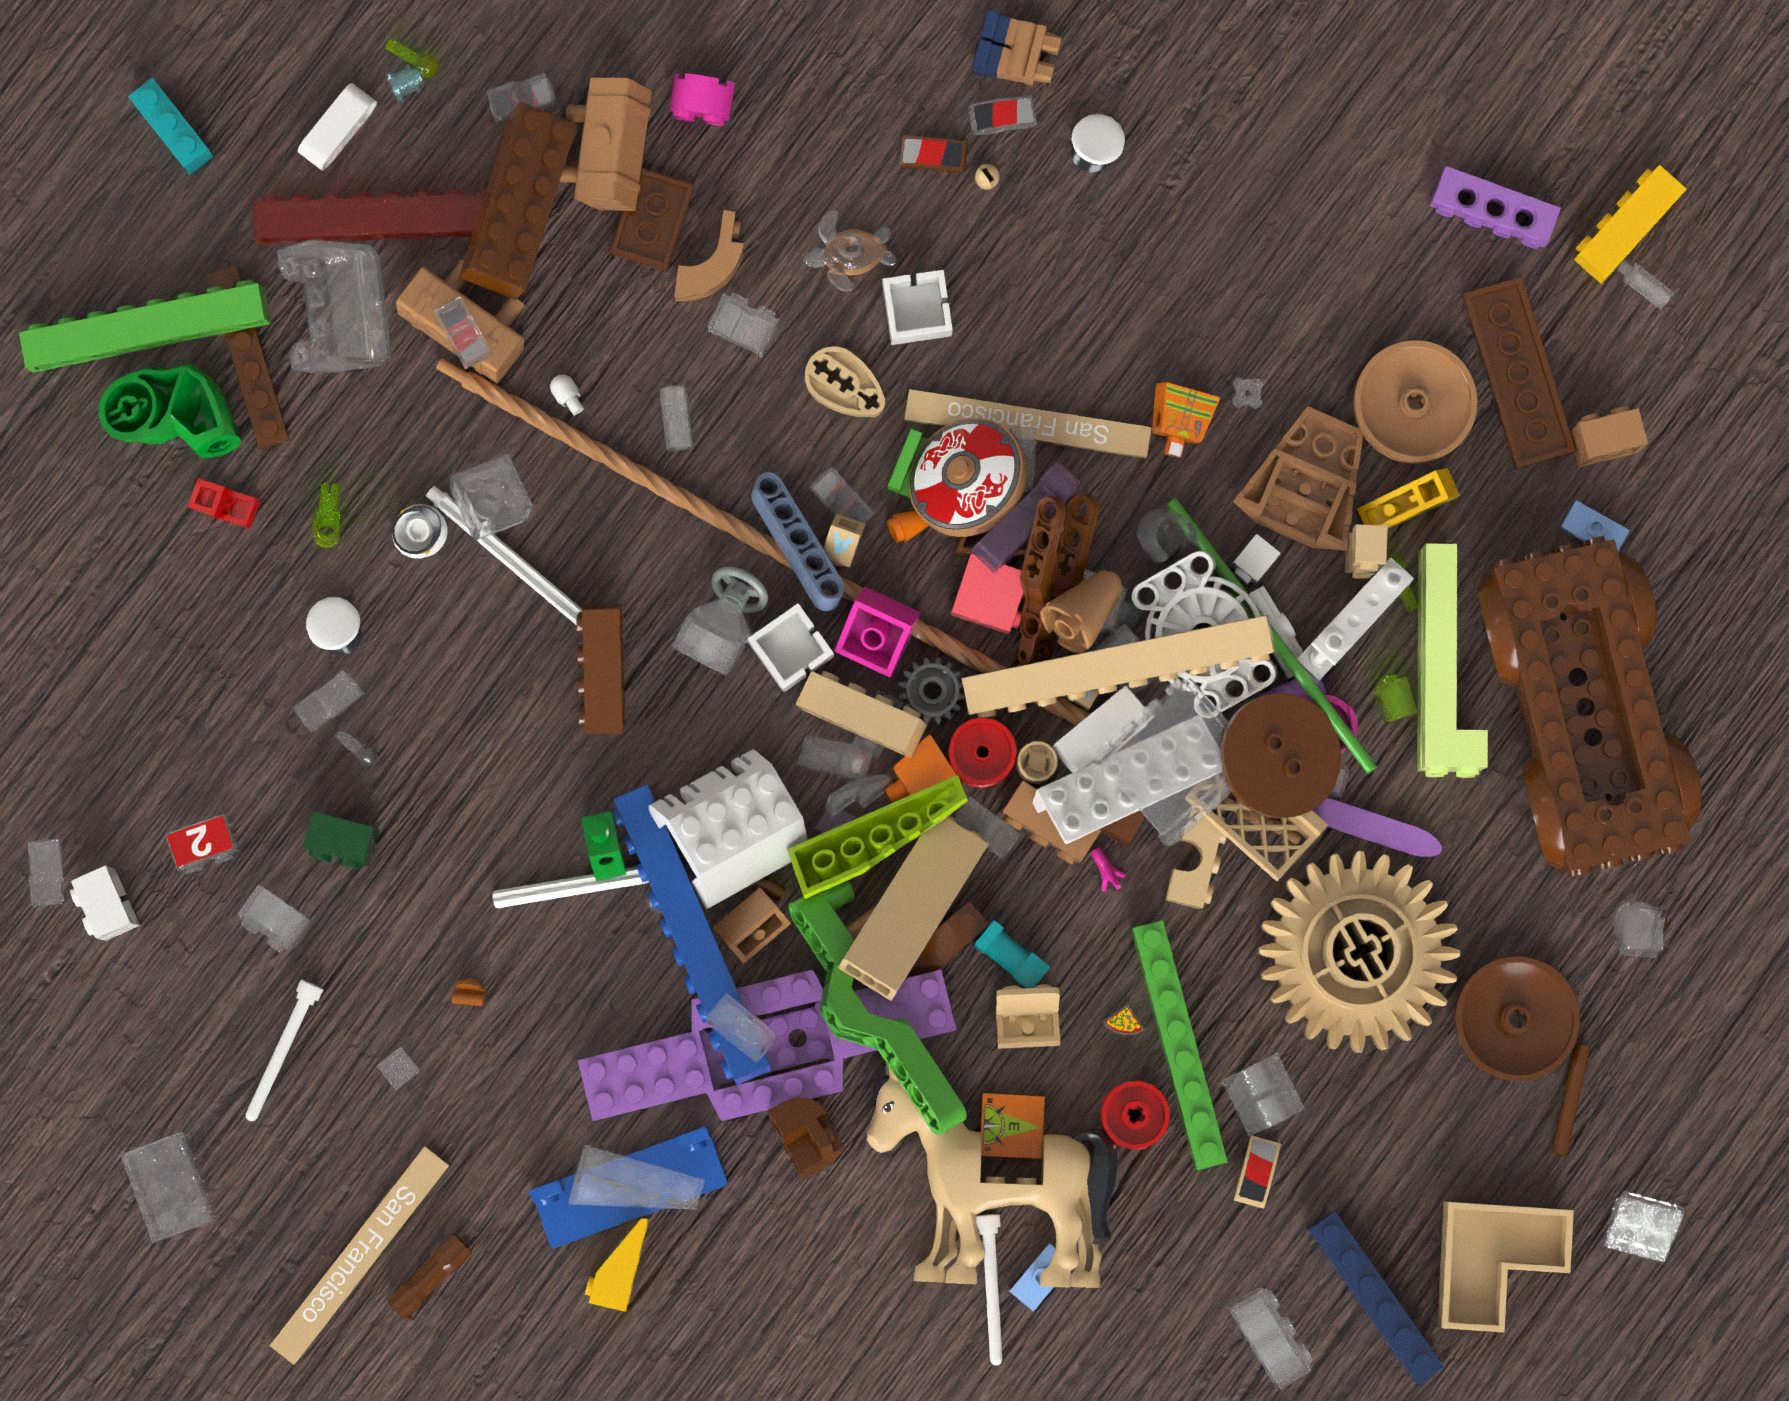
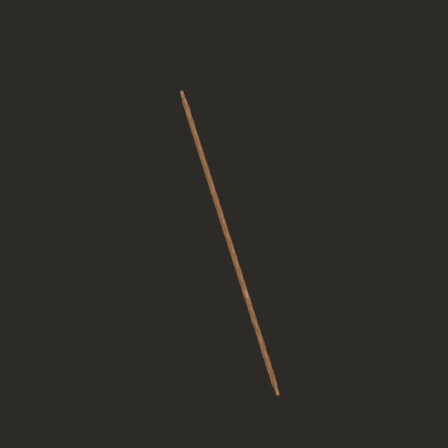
M442 358L438 362L436 369L461 382L463 388L479 394L490 403L512 415L522 418L548 435L564 441L575 450L598 462L604 463L613 471L637 484L647 487L662 498L689 510L698 518L720 530L730 533L738 540L764 554L772 556L778 562L792 569L773 537L758 532L749 524L723 510L715 508L712 504L688 490L673 485L666 478L640 464L632 462L626 456L603 443L592 440L563 421L548 416L541 409L515 395L507 393L501 387L471 371L468 373ZM806 564L811 570H819L814 564ZM841 578L844 584V591L841 597L855 602L863 587L850 580ZM918 618L912 632V636L940 649L948 656L982 673L1007 669L999 662L977 650L967 647L959 640L933 626L925 624ZM1060 696L1056 697L1057 703L1040 706L1059 717L1065 718L1075 726L1090 715L1084 709ZM1128 734L1121 740L1124 745L1119 750L1121 751L1140 741L1135 740ZM1210 780L1207 784H1213V781ZM1194 784L1189 788L1193 789L1197 784ZM1200 790L1198 792L1201 796L1215 803L1214 790ZM1219 790L1220 804H1236V797L1232 791ZM1242 810L1243 819L1254 825H1259L1258 813L1252 810ZM1264 816L1265 825H1281V822L1276 820V818ZM1273 831L1276 834L1282 836L1281 831ZM1287 831L1288 840L1297 845L1302 834L1298 831Z

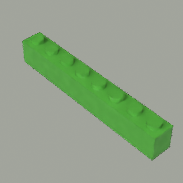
M246 280L236 283L237 287L225 290V287L218 286L207 289V293L195 296V293L179 294L176 296L177 300L165 302V299L150 300L147 302V306L136 308L135 305L121 306L117 308L115 313L106 314L105 311L91 312L87 314L88 318L76 320L75 317L62 318L57 321V325L33 324L28 326L27 331L19 332L25 368L35 373L271 324L265 288L259 283H255L254 280Z
M1161 920L1132 928V937L1194 1169L1201 1170L1228 1163L1164 922Z

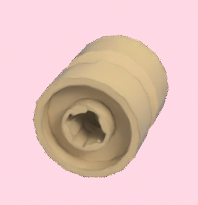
M1034 741L1026 744L1021 749L1016 760V769L1019 776L1030 784L1047 782L1057 768L1055 750L1044 742Z

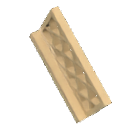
M1218 774L1197 783L1184 798L1276 881L1284 875L1328 826L1312 810L1300 816L1280 818L1281 825H1265V818L1260 814L1259 825H1244L1242 810L1250 809L1237 798L1236 804H1220L1219 790H1230L1228 784H1219ZM1213 778V784H1207ZM1200 790H1214L1215 804H1203L1195 796ZM1237 810L1238 825H1227L1223 822L1221 811ZM1244 831H1260L1261 846H1250L1245 841ZM1266 831H1281L1283 846H1267ZM1287 831H1298L1307 840L1301 846H1288ZM1268 852H1283L1284 865L1279 870L1268 862ZM1289 852H1295V853L1289 858Z

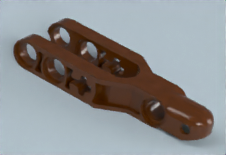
M1081 494L1073 496L1069 502L1067 513L1065 504L1060 496L1043 497L1037 505L1020 576L1026 598L1020 620L1022 637L1018 649V660L1021 665L1050 660L1052 657L1057 634L1054 631L1050 634L1048 633L1041 621L1040 612L1048 602L1083 581L1099 515V503L1093 495ZM1083 500L1088 507L1085 516L1080 511V505ZM1051 502L1054 503L1056 507V514L1054 518H1052L1049 514V506ZM1075 530L1079 531L1081 537L1078 545L1073 540ZM1044 532H1046L1049 537V544L1047 547H1044V545L1042 544V535ZM1041 650L1045 652V656L1043 658L1040 656Z

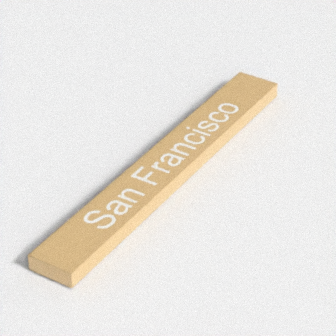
M909 389L904 420L944 427L962 419L983 418L1004 426L1017 439L1145 459L1148 454L1152 428Z
M426 1146L421 1150L270 1344V1347L293 1365L298 1362L450 1165Z

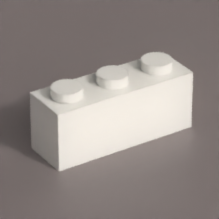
M1124 686L1057 741L1053 749L1067 768L1074 773L1097 762L1106 752L1109 756L1117 752L1124 745L1121 741L1129 733L1134 737L1147 726L1144 721L1150 713L1128 687Z

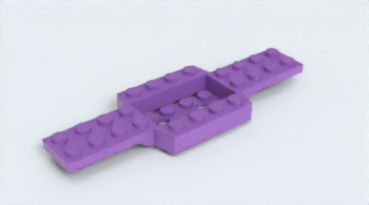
M809 970L736 989L744 1007L755 1016L817 1001L814 1007L761 1020L775 1032V1036L756 1021L751 1022L770 1065L771 1071L766 1073L826 1058L831 1060V1062L719 1089L722 1084L734 1082V1079L732 1077L727 1080L720 1064V1062L725 1060L721 1049L714 1050L708 1036L709 1033L704 1031V1029L711 1028L709 1021L702 1022L696 1005L701 1002L699 998L692 999V1032L578 1060L592 1121L707 1093L721 1121L772 1109L780 1103L795 1097L813 1099L843 1091V1059L878 1049L835 1037L819 1012L823 988L814 971ZM942 970L906 978L892 1001L871 988L854 991L868 1013L894 1021L899 1018L905 1019L919 1039L956 1031ZM795 1029L803 1030L807 1035L805 1045L802 1047L792 1046L789 1042L791 1031Z

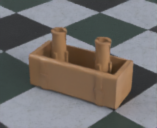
M590 78L587 105H568L566 119L573 123H584L579 164L565 163L560 179L562 183H576L574 199L598 210L636 211L637 197L641 186L639 183L648 117H650L652 91L628 78Z
M463 260L458 261V264L445 281L423 266L397 299L398 314L409 321L417 330L420 329L462 359L439 317L441 313L461 304L488 352L486 356L469 365L474 367L475 371L479 374L485 375L498 384L524 350V337L509 326L521 310L525 308V305L518 299L515 300L508 297L496 315L493 316L459 292L467 282L459 278Z

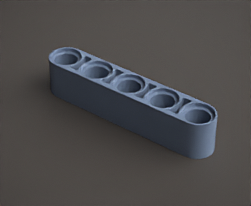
M770 472L762 473L758 476L751 494L755 508L813 604L822 611L835 609L844 591L842 579L780 477ZM768 488L773 494H765L761 489ZM782 513L786 515L788 519H780L777 517L776 514ZM794 538L799 539V540H801L804 544H803V545H797V544L793 543V542L791 541V539H794ZM806 564H814L819 570H811ZM829 589L834 593V596H827L822 590Z

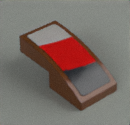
M903 136L899 166L907 169H932L935 172L965 173L968 143L966 141L944 138Z

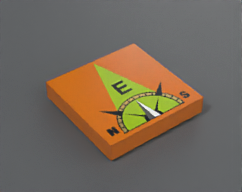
M982 1093L981 1156L1042 1159L1045 1097Z

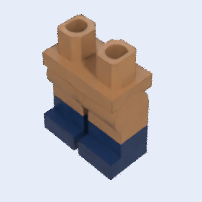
M988 10L973 65L974 73L1023 82L1033 86L1034 81L1051 83L1055 65L1040 61L1042 52L1058 56L1062 37L1047 32V26L1012 19L1000 15L999 12Z

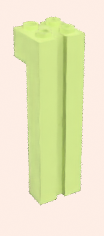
M1425 544L1418 551L1417 771H1425V777H1444L1448 772H1456V777L1472 778L1475 775H1479L1482 769L1487 768L1488 730H1456L1457 544Z

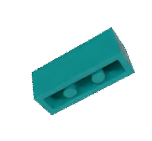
M153 78L128 96L189 175L213 158L207 146Z

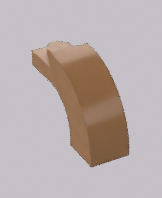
M723 210L719 243L716 251L707 261L695 266L678 265L674 294L675 301H693L708 297L720 290L732 279L744 253V243L733 242V239L739 240L741 221H736V212Z

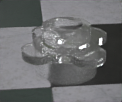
M1239 377L1234 380L1235 397L1232 399L1233 405L1237 408H1241L1243 405L1251 406L1254 409L1259 408L1263 402L1260 398L1263 382L1258 378L1244 380ZM1248 390L1251 394L1246 396L1245 391Z

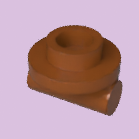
M465 978L458 981L455 985V991L452 993V1004L484 1006L486 988L480 981L474 978Z

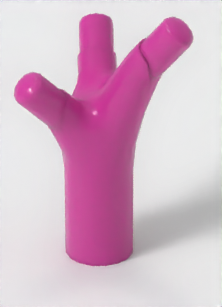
M1101 847L1093 850L1090 854L1101 873V891H1107L1109 881L1116 889H1120L1121 884L1116 876L1124 878L1125 872L1111 865Z

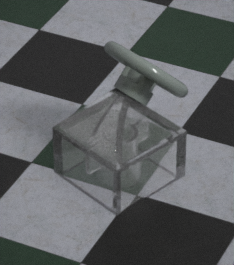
M722 567L713 573L711 579L712 588L720 599L697 606L687 615L672 645V648L726 676L737 666L748 644V638L752 636L743 612L754 613L761 611L768 602V594L764 585L749 572L736 567ZM734 577H738L746 581L752 587L746 586L745 584L738 582ZM721 578L728 584L725 590L721 585ZM750 596L759 598L756 603H746Z

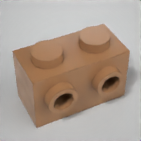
M759 887L713 926V929L744 964L791 923Z

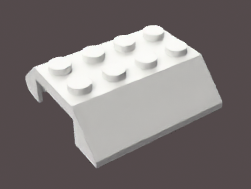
M754 749L741 755L740 759L738 757L732 760L731 765L734 772L738 775L737 777L721 766L715 772L711 771L691 782L689 786L686 785L680 788L682 799L686 802L685 805L671 794L665 796L664 800L660 799L649 805L650 814L658 828L660 829L665 824L667 825L697 878L691 884L705 909L714 906L791 863L787 849L808 840L803 817L773 765Z

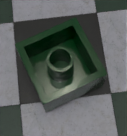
M312 811L303 848L309 850V856L331 863V859L334 857L340 859L339 864L342 866L361 870L362 865L370 867L379 830L371 826Z

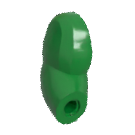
M191 364L171 368L147 367L128 373L115 380L104 391L99 401L98 416L102 428L111 437L123 442L164 444L179 436L202 458H215L226 455L238 448L241 443L228 401L218 383Z

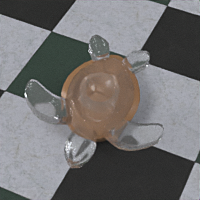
M836 210L827 212L819 224V236L825 243L826 249L815 248L809 251L803 259L805 264L811 268L827 265L829 267L827 272L828 280L837 289L844 292L853 290V285L846 275L865 273L879 263L887 266L896 264L894 254L887 251V247L884 244L889 239L890 228L881 227L874 236L857 229H848L837 233L838 211Z

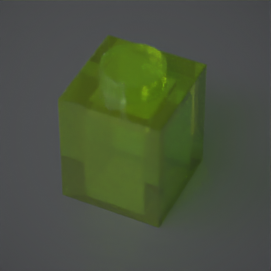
M1397 674L1379 679L1380 685L1373 688L1384 724L1417 713L1406 677L1398 679Z

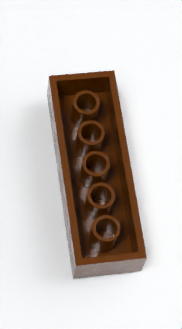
M520 102L510 112L459 278L515 300L526 291L577 124L523 102Z

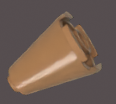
M1101 570L1048 602L1040 612L1041 621L1049 634L1054 631L1060 637L1057 642L1061 646L1072 652L1084 653L1092 647L1123 592L1120 577L1112 571Z

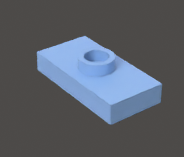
M1577 500L1573 503L1560 527L1584 542L1600 536H1604L1605 541L1615 539L1618 551L1630 531Z
M1050 1243L1009 1290L1033 1312L1054 1288L1040 1286L1041 1272L1050 1265L1055 1251V1247Z

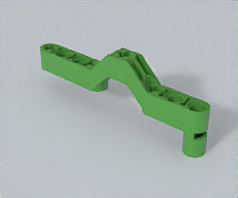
M845 881L805 899L803 896L790 903L788 908L793 922L827 972L819 1012L835 1037L878 1049L933 1133L940 1135L965 1121L966 1111L963 1104L911 1025L903 1018L894 1021L868 1013L852 989L853 977L838 968L854 942V939L835 912L854 901L855 895L850 883Z

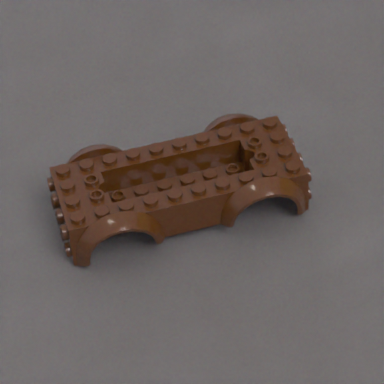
M1604 536L1588 539L1586 542L1580 543L1581 547L1575 548L1574 543L1556 547V549L1551 550L1550 555H1545L1544 550L1533 552L1521 557V562L1517 563L1514 557L1497 561L1491 565L1492 570L1484 573L1485 578L1477 586L1480 606L1501 683L1515 687L1533 757L1523 766L1522 770L1542 852L1547 865L1558 869L1559 873L1568 872L1569 877L1593 872L1592 866L1598 865L1599 870L1623 865L1622 858L1628 857L1629 862L1652 858V851L1655 850L1658 851L1659 855L1684 850L1682 844L1691 842L1689 830L1697 822L1702 807V789L1695 761L1682 740L1673 734L1663 731L1643 649L1652 640L1656 626V607L1649 580L1636 559L1618 551L1615 539L1605 541ZM1574 668H1580L1586 673V681L1581 686H1575L1569 680V673ZM1580 699H1587L1591 702L1592 712L1590 715L1582 716L1578 713L1576 705ZM1589 728H1595L1601 733V742L1597 746H1589L1584 740V734Z

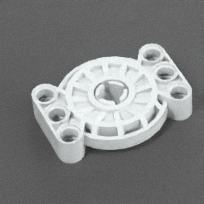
M1206 551L1190 554L1141 582L1132 592V600L1137 608L1151 610L1147 618L1146 640L1152 639V624L1156 625L1155 637L1158 638L1192 631L1199 623H1208L1211 626L1250 619L1248 610L1242 604L1244 600L1252 608L1255 617H1260L1261 615L1257 605L1246 591L1231 581L1212 576L1216 568V562L1214 557ZM1198 556L1208 560L1209 568L1204 574H1199L1193 569V561ZM1170 572H1177L1182 578V584L1178 589H1171L1166 584V577ZM1209 581L1215 582L1213 587L1207 586ZM1222 584L1231 587L1240 595L1235 597L1230 592L1221 589ZM1144 587L1151 588L1155 593V599L1150 605L1140 601L1139 593ZM1157 611H1161L1159 618L1154 617ZM1251 658L1238 660L1239 666L1221 669L1220 664L1208 666L1209 672L1190 676L1189 670L1177 672L1179 677L1188 680L1187 684L1176 679L1168 681L1186 691L1196 692L1197 695L1193 703L1195 712L1203 718H1211L1273 683L1277 677V668L1270 660L1251 663ZM1264 664L1268 666L1271 672L1269 680L1262 682L1256 679L1254 669L1257 665ZM1231 680H1238L1243 684L1244 690L1241 696L1234 697L1228 693L1227 685ZM1199 682L1202 685L1201 687H1194L1195 683ZM1211 695L1215 698L1217 706L1213 712H1206L1201 708L1200 701L1203 696Z

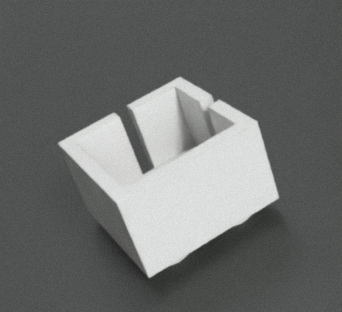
M944 270L916 274V286H911L910 275L883 278L882 286L891 345L952 336L953 329L949 303H947L948 296Z
M796 604L748 638V643L783 692L806 677L805 670L807 668L810 672H814L834 658L833 651L818 631L813 634V637L810 633L814 631V625L799 604Z
M103 866L71 881L74 889L70 890V894L77 907L81 906L84 910L86 917L82 921L90 936L94 935L97 939L107 941L140 926L130 901H121L120 897L127 894L116 869Z

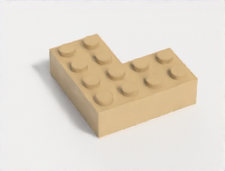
M1444 1201L1437 1327L1505 1332L1508 1269L1571 1273L1574 1210Z

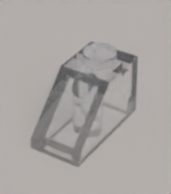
M806 735L797 764L838 777L865 782L873 753L848 743Z

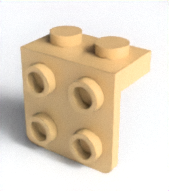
M1041 984L1034 988L1021 989L1018 986H1007L1002 990H998L996 997L998 1049L1060 1046L1059 988Z

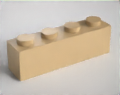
M811 671L796 702L800 709L912 758L927 726L919 718L921 715L919 712L904 706L903 710L892 707L893 701L878 694L875 699L865 695L867 690L850 682L848 687L838 683L840 678L829 672L822 671V674L819 675Z

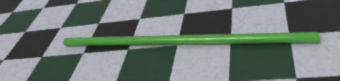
M1178 499L1171 500L1167 507L1200 551H1206L1214 557L1217 574L1246 591ZM1227 586L1235 597L1240 595L1234 589ZM1244 600L1242 604L1248 610L1250 617L1255 618L1252 608ZM1258 608L1260 615L1264 616V614ZM1271 625L1277 654L1315 705L1327 715L1336 733L1366 773L1369 774L1374 771L1377 765Z

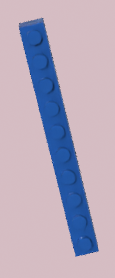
M648 784L614 798L617 808L611 810L618 827L624 825L629 836L623 839L630 855L636 853L639 858L640 864L635 865L642 883L649 881L652 892L647 893L654 911L659 908L661 909L664 919L659 922L666 939L671 936L674 939L677 947L671 949L678 966L684 964L689 975L683 978L690 994L697 993L701 1003L696 1005L702 1022L709 1021L713 1032L709 1033L708 1036L714 1050L721 1049L725 1060L720 1062L727 1080L733 1077L736 1085H739L771 1071L748 1015L729 999L730 995L744 1006L666 825L659 829L650 814L649 805L654 803L655 800Z

